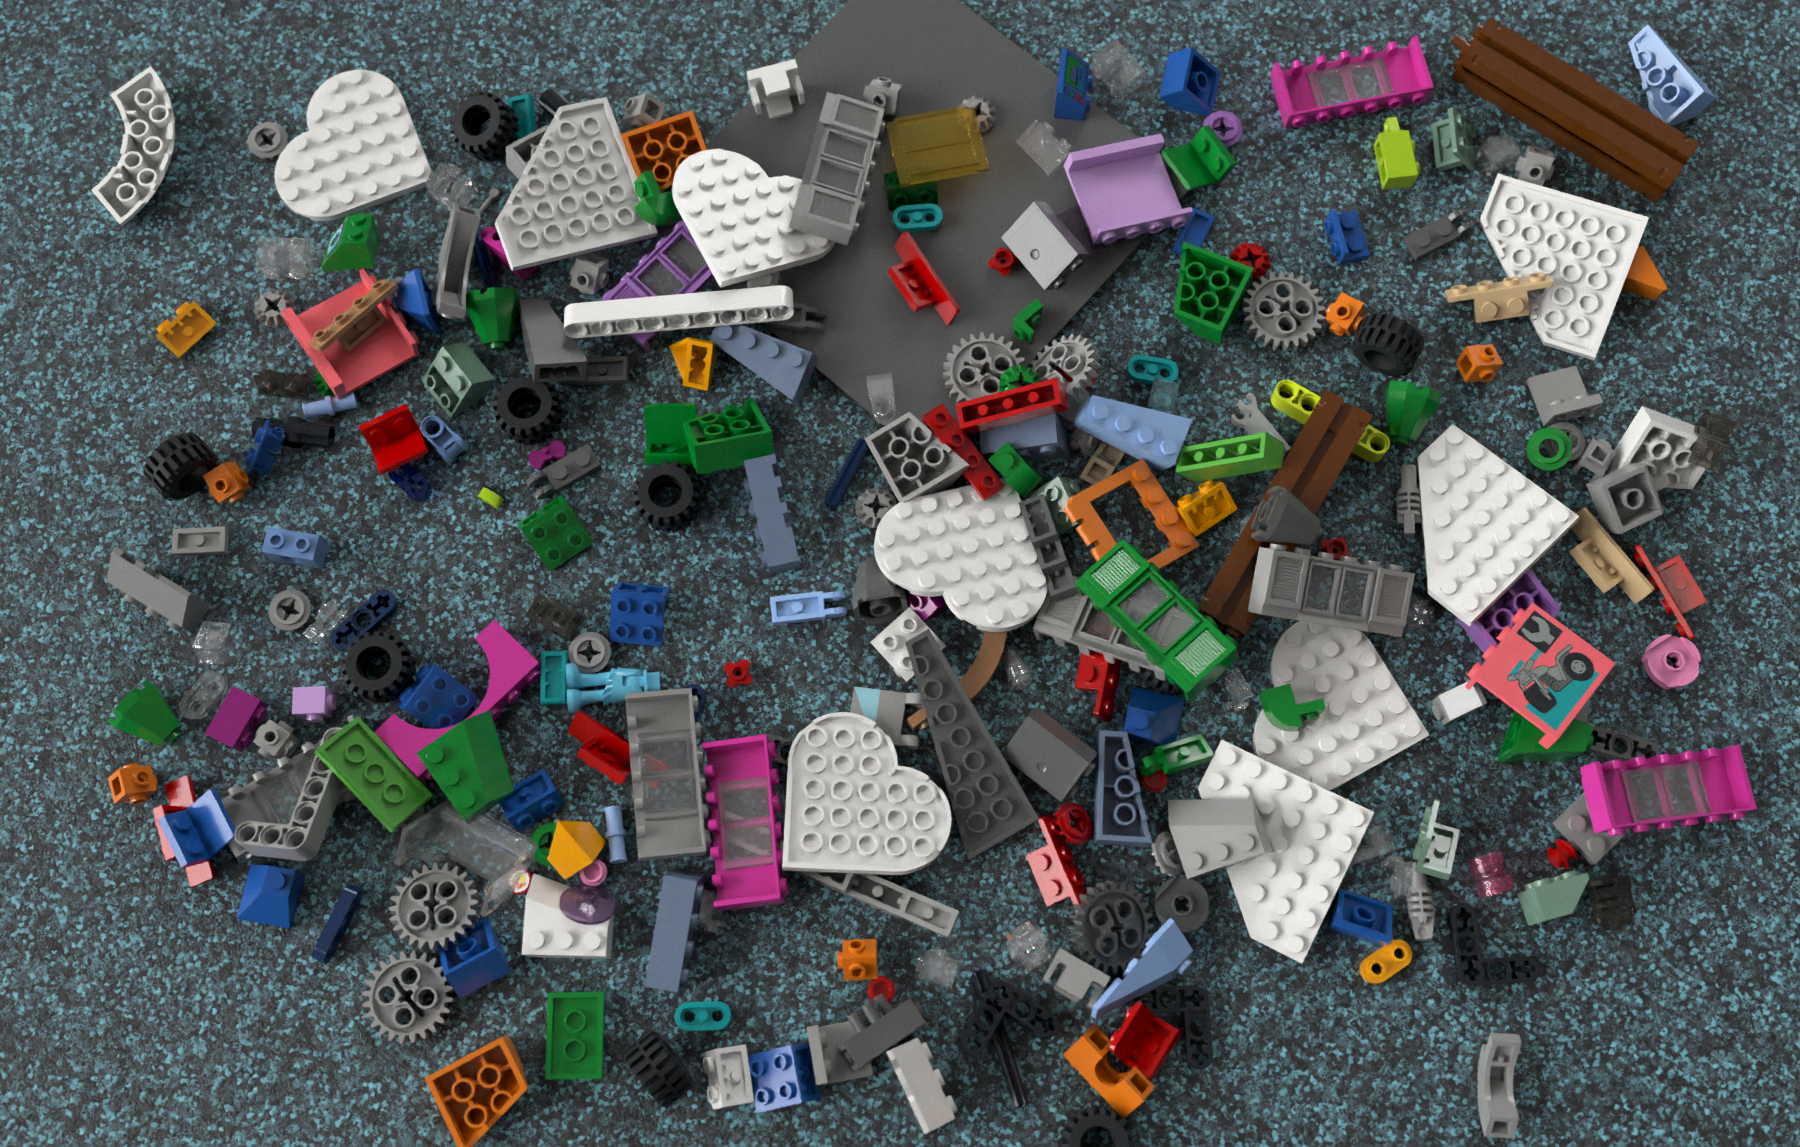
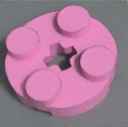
M1671 634L1660 636L1647 646L1645 653L1642 655V663L1648 676L1663 689L1684 687L1694 681L1699 674L1700 653L1696 646L1687 638L1671 636ZM1667 655L1670 658H1677L1678 661L1675 663L1677 668L1667 664Z

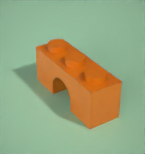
M1093 1024L1074 1042L1063 1056L1099 1092L1112 1109L1117 1111L1124 1119L1148 1097L1155 1086L1136 1066L1126 1073L1115 1071L1107 1061L1110 1039Z

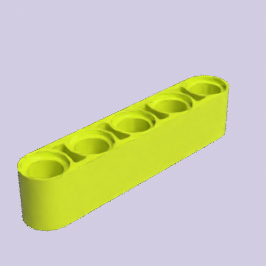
M1282 380L1276 385L1272 393L1271 403L1279 411L1305 425L1313 411L1304 410L1302 405H1309L1314 410L1321 397L1294 381ZM1279 392H1286L1290 398H1283ZM1367 425L1352 453L1368 462H1378L1388 451L1390 440L1381 431ZM1370 444L1378 445L1381 451L1373 450Z

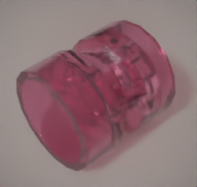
M1502 851L1466 861L1471 875L1478 879L1475 886L1480 899L1515 889L1510 873L1504 871L1507 864Z

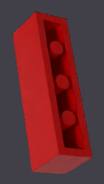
M1057 378L956 403L960 429L968 435L1069 410L1064 384Z

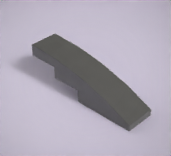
M1044 494L1019 502L1032 545L1046 578L1053 602L1079 593Z

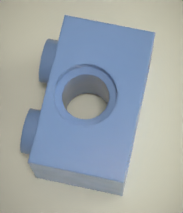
M268 527L261 552L271 561L322 569L329 544L320 535Z

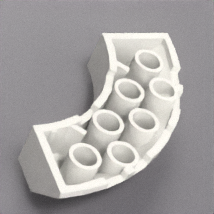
M151 66L110 95L119 108L125 125V134H123L120 150L121 158L117 166L112 167L107 176L91 190L121 226L132 219L156 192L167 171L174 147L175 119L172 104L166 88Z

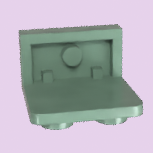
M1058 476L1029 493L1025 498H1021L1022 502L1044 494L1059 536L1081 525L1080 521L1072 524L1063 510L1068 505L1067 500L1081 492L1078 484L1072 478Z
M1434 798L1432 807L1426 806L1417 835L1419 837L1418 842L1415 845L1412 859L1417 860L1416 872L1449 880L1460 829L1435 823L1440 800Z

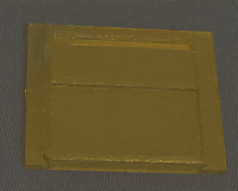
M964 106L899 117L894 122L886 123L900 187L989 171L983 138L981 137L974 108L967 109Z

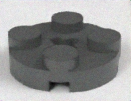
M1186 877L1172 878L1164 882L1157 890L1154 897L1153 911L1162 926L1171 918L1182 934L1192 932L1201 927L1209 915L1208 894L1204 887L1194 879H1187ZM1185 898L1188 901L1186 904L1188 911L1184 912L1181 910L1178 912L1175 909L1177 905L1174 901L1175 899L1181 901Z

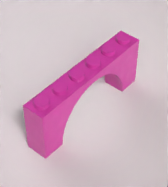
M493 620L475 637L486 653L490 667V681L482 703L468 718L490 710L494 721L501 714V709L507 703H513L527 684H533L540 677L541 665L496 620ZM393 714L374 733L423 781L425 778L431 780L433 776L416 753L456 725L441 729L419 728L406 723Z

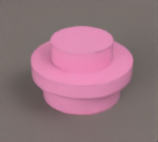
M595 859L593 863L579 871L580 878L588 886H598L607 877V867L601 860Z

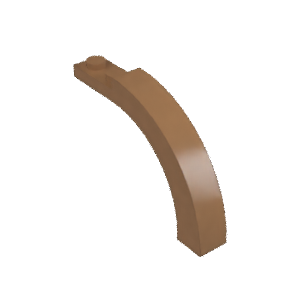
M983 631L979 653L968 672L960 679V683L972 703L985 690L998 669L1004 651L1007 631ZM924 707L907 719L908 725L913 732L918 729L924 731L929 728Z

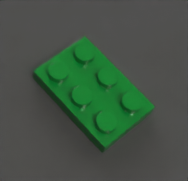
M606 992L548 993L545 1080L604 1079Z

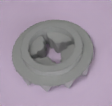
M973 95L971 99H964L963 103L958 106L957 120L964 130L971 133H983L994 125L996 110L993 103L987 101L984 96L976 98ZM980 108L981 115H978L973 121L972 112Z
M265 122L251 130L248 136V147L253 155L258 156L260 159L269 158L272 160L273 156L282 153V150L287 146V139L289 138L282 126L273 122ZM263 137L272 140L273 145L269 146L266 144Z
M269 288V291L265 294L260 293V298L254 302V313L257 319L268 327H279L286 324L281 311L291 307L295 312L296 308L293 297L281 288L279 290ZM269 303L277 304L280 313L271 309Z
M1568 422L1552 424L1550 427L1560 429L1567 434L1572 444V454L1569 461L1576 460L1585 448L1583 433L1578 427ZM1546 439L1542 441L1546 449L1545 454H1550L1552 457L1558 454L1559 445L1555 440Z
M879 487L866 489L858 497L855 505L856 514L864 525L877 528L883 516L897 503L895 497L888 490L880 489ZM878 498L880 506H884V508L879 509L877 517H874L873 508H869V505H874V501Z
M291 589L280 592L272 599L268 614L274 626L280 630L293 632L297 628H303L304 623L311 619L310 613L313 608L309 598L304 593ZM295 605L294 608L299 614H291L288 617V614L282 607L292 608Z
M586 632L578 635L571 642L568 650L570 663L576 664L579 671L586 674L601 672L609 664L612 654L607 639L596 632ZM590 643L595 652L601 653L592 656L591 663H589L587 656L582 655L584 652H588Z
M1162 832L1156 835L1155 841L1151 844L1154 850L1151 855L1156 859L1155 865L1160 866L1162 874L1167 873L1170 877L1180 874L1184 868L1172 834Z

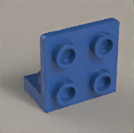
M618 582L611 591L609 640L611 642L660 647L663 644L665 604L670 597V587Z
M215 788L207 790L187 810L163 815L158 820L181 869L210 861L235 839V826Z
M809 1042L792 1044L748 1055L757 1113L821 1099L819 1086L816 1085Z

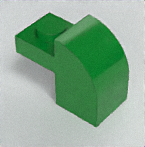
M652 170L643 172L634 182L635 192L641 199L635 207L638 215L647 223L655 226H667L678 223L683 218L674 203L672 191L661 193Z
M1006 442L988 459L1005 480L1024 498L1044 480L1037 470L1027 460L1025 461L1009 442Z
M1290 684L1265 689L1259 695L1266 718L1272 725L1284 731H1298L1303 726L1301 719H1303V722L1317 720L1320 718L1319 715L1326 709L1323 698L1296 704Z

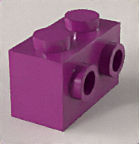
M232 686L205 734L242 753L244 748L251 744L254 737L253 733L258 724L265 720L269 705Z

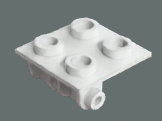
M910 607L870 642L894 668L893 671L896 675L902 677L906 682L914 676V671L905 642L929 629L940 649L942 650L946 647Z

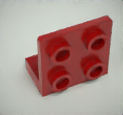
M407 404L399 406L359 426L360 432L373 452L378 471L381 475L393 472L410 461L419 460L428 453L420 426Z

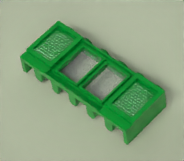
M1122 539L1075 582L1077 590L1081 596L1086 594L1097 611L1102 610L1109 617L1110 623L1114 628H1120L1135 648L1137 646L1146 653L1148 661L1153 666L1157 664L1165 672L1168 681L1173 685L1176 683L1184 691L1185 698L1190 702L1239 658L1237 652L1238 645L1228 634L1224 636L1218 630V625L1211 617L1206 616L1204 618L1198 612L1199 607L1192 599L1183 598L1179 594L1181 592L1173 581H1166L1161 577L1160 569L1154 563H1148L1142 558L1143 554L1135 545L1132 544L1130 546Z

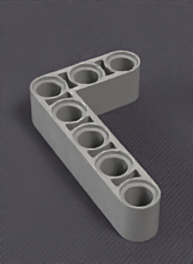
M334 727L329 729L324 734L319 747L342 728ZM316 755L289 825L246 821L241 823L235 830V840L254 856L308 861L314 858L320 849L344 783Z

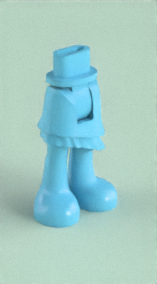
M566 664V678L569 688L567 689L569 713H575L582 706L603 701V706L611 702L612 705L625 701L626 693L661 690L659 672H647V669H644L642 674L640 669L617 667V669L611 668L609 672L584 674L579 671L576 664ZM604 685H606L605 689H601V690H592V691H580V690H578V689L587 688V687H595V686H604Z

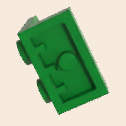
M1210 125L1203 126L1189 144L1164 149L1161 153L1169 167L1173 169L1181 180L1182 185L1188 191L1221 183L1237 164Z
M561 495L517 523L549 571H552L593 543Z

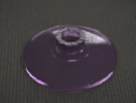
M576 885L566 889L561 894L559 907L562 913L574 922L596 925L606 922L612 917L615 911V902L608 892L599 887Z

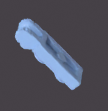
M823 591L770 597L773 625L823 620L826 617L845 616L847 613L844 607L828 609L824 607V601L837 602L845 598L844 592L823 593Z

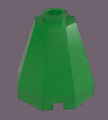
M492 287L487 288V292L481 293L480 289L466 293L467 312L483 345L490 346V350L505 349V345L511 343L520 299L519 291H515L514 288Z
M1390 381L1387 384L1384 393L1388 436L1393 438V443L1408 446L1409 442L1414 443L1440 404L1441 392L1424 385L1421 389L1415 387L1416 383Z
M145 680L141 683L145 688L139 690L136 687L131 690L112 712L116 715V718L110 717L108 722L116 729L163 747L168 744L171 746L181 736L179 730L182 725L160 689L151 681Z

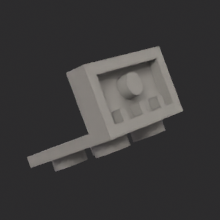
M1576 366L1529 377L1527 380L1543 426L1593 414L1603 403L1600 394L1589 396V393L1586 392Z
M850 1021L820 1027L818 1025L806 1027L817 1086L873 1075L871 1061L852 1072L837 1047L858 1034Z

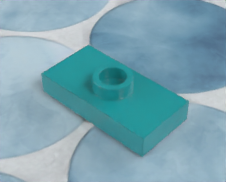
M531 94L507 98L508 105L515 111L514 114L519 119L517 124L520 125V131L516 132L519 140L535 131L534 97Z
M567 650L541 652L540 704L542 706L568 705L567 689L569 688L566 678V664L569 663Z

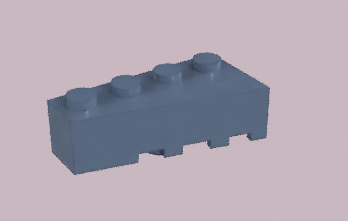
M741 324L715 326L710 341L714 342L751 371L800 405L819 359L814 353Z
M775 454L745 460L744 465L747 478L743 479L746 494L751 493L753 499L752 503H748L751 517L757 518L759 527H754L757 543L762 542L764 551L759 552L762 566H768L770 574L801 568Z
M1100 730L1096 736V752L1098 755L1096 756L1093 844L1149 847L1152 844V839L1147 826V817L1142 804L1141 791L1135 773L1128 734L1121 731Z
M673 868L664 875L644 987L678 993L683 985H687L690 969L686 967L688 958L692 957L695 942L692 941L699 922L698 908L704 894L703 884L706 874Z

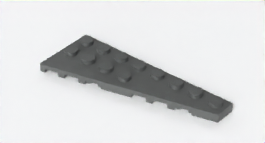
M927 629L905 643L965 852L970 860L1035 822L1039 817L931 631Z

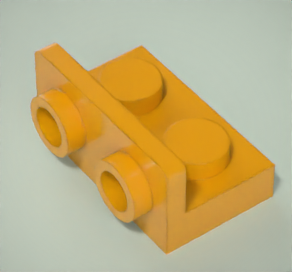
M186 301L175 311L178 314L177 317L171 322L166 319L156 328L159 331L156 337L178 358L182 357L217 325L195 301L191 304Z
M1208 480L1199 485V490L1194 494H1187L1177 500L1178 504L1174 507L1194 537H1197L1238 509L1223 482Z

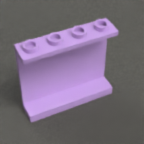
M1162 133L1069 153L1064 168L1094 244L1102 242L1110 244L1120 238L1132 239L1142 233L1150 232L1154 234L1164 228H1180L1187 223L1193 210L1191 207L1181 208L1159 153L1165 143Z

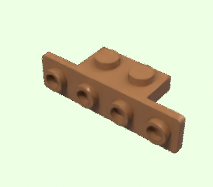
M387 279L376 282L372 286V290L354 300L352 306L347 311L335 316L333 322L328 327L317 331L313 339L308 343L310 347L323 352L337 340L344 351L350 352L387 320L377 305L398 289L397 284Z

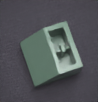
M466 342L442 346L423 377L422 382L448 416L454 418L484 397L495 379Z
M1574 870L1553 878H1545L1524 885L1526 891L1520 892L1517 895L1528 926L1572 914L1589 880L1588 873L1578 875L1577 871Z

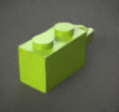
M1397 117L1386 118V122L1383 125L1384 132L1379 133L1374 143L1382 189L1412 187L1420 174L1419 162H1415L1414 157L1415 142L1410 138L1409 130H1400Z

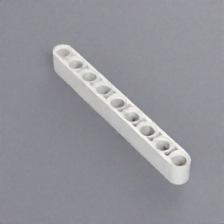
M778 285L573 303L566 306L564 310V333L571 338H587L782 321L791 318L794 314L793 291L787 286Z

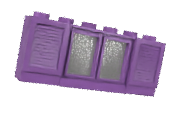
M682 219L675 225L674 231L668 237H663L659 240L653 252L644 255L632 272L626 273L613 290L611 289L605 293L601 301L703 292L701 288L710 279L713 282H716V279ZM656 331V332H657L659 335H662V334H664L666 331ZM656 332L633 333L629 335L648 351L650 346L647 341Z

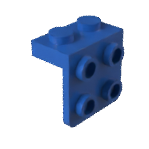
M429 663L427 666L423 665L416 673L415 678L417 680L412 687L405 688L398 699L400 702L397 706L430 729H441L460 723L476 702L477 695L440 667Z

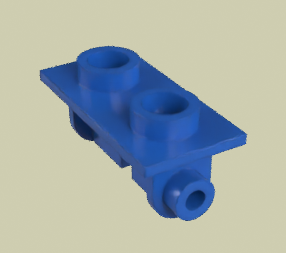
M268 419L264 427H258L254 442L257 443L255 448H249L244 463L248 464V475H250L252 468L256 469V473L260 475L270 472L276 454L268 452V449L278 453L285 438L282 428H269Z

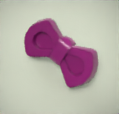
M554 440L549 447L542 448V451H531L529 463L534 469L541 471L547 461L565 457L567 454L566 446L562 442Z

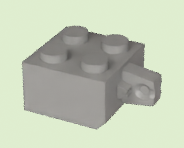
M1630 463L1586 485L1602 527L1608 533L1622 534L1664 513L1657 491L1671 485L1667 474H1658L1652 477L1645 463Z

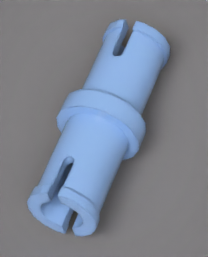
M352 392L339 400L337 397L325 396L324 400L302 404L306 420H309L310 418L327 414L334 416L336 412L358 408L355 393Z
M606 807L604 809L607 824L605 839L609 843L610 863H623L628 861L625 846L627 831L623 827L622 807Z

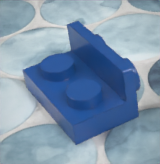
M1336 209L1330 210L1327 218L1324 220V229L1326 234H1330L1332 241L1331 252L1334 257H1337L1339 265L1368 259L1370 252L1357 210L1337 214Z
M544 768L513 786L514 793L500 802L508 821L517 832L532 826L535 822L554 813L565 805Z

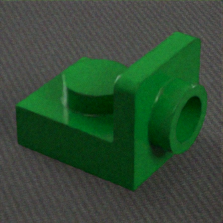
M1037 298L1017 314L1013 320L1014 334L1020 340H1025L1028 344L1033 342L1035 335L1031 328L1042 319L1044 305Z

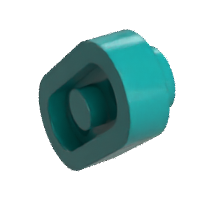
M935 204L900 206L893 212V226L902 233L906 231L908 233L933 231L941 226L943 213L941 208ZM932 217L934 221L928 222L926 219ZM907 219L909 223L903 224L901 221Z
M1147 355L1133 356L1128 361L1126 368L1127 375L1131 380L1162 387L1174 384L1179 373L1177 365L1172 360ZM1135 368H1142L1144 372L1137 373ZM1166 372L1169 375V377L1164 378L1160 375V373Z
M720 1001L686 1002L681 1004L675 1012V1022L684 1031L723 1030L730 1024L732 1019L730 1008ZM721 1011L723 1013L722 1020L714 1021V1012ZM688 1012H693L695 1019L688 1023L685 1020V1015Z

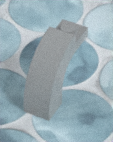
M1490 1033L1487 1045L1482 1044L1478 1064V1108L1485 1137L1513 1138L1518 1125L1519 1116L1513 1093L1514 1068L1522 1044L1518 1034Z

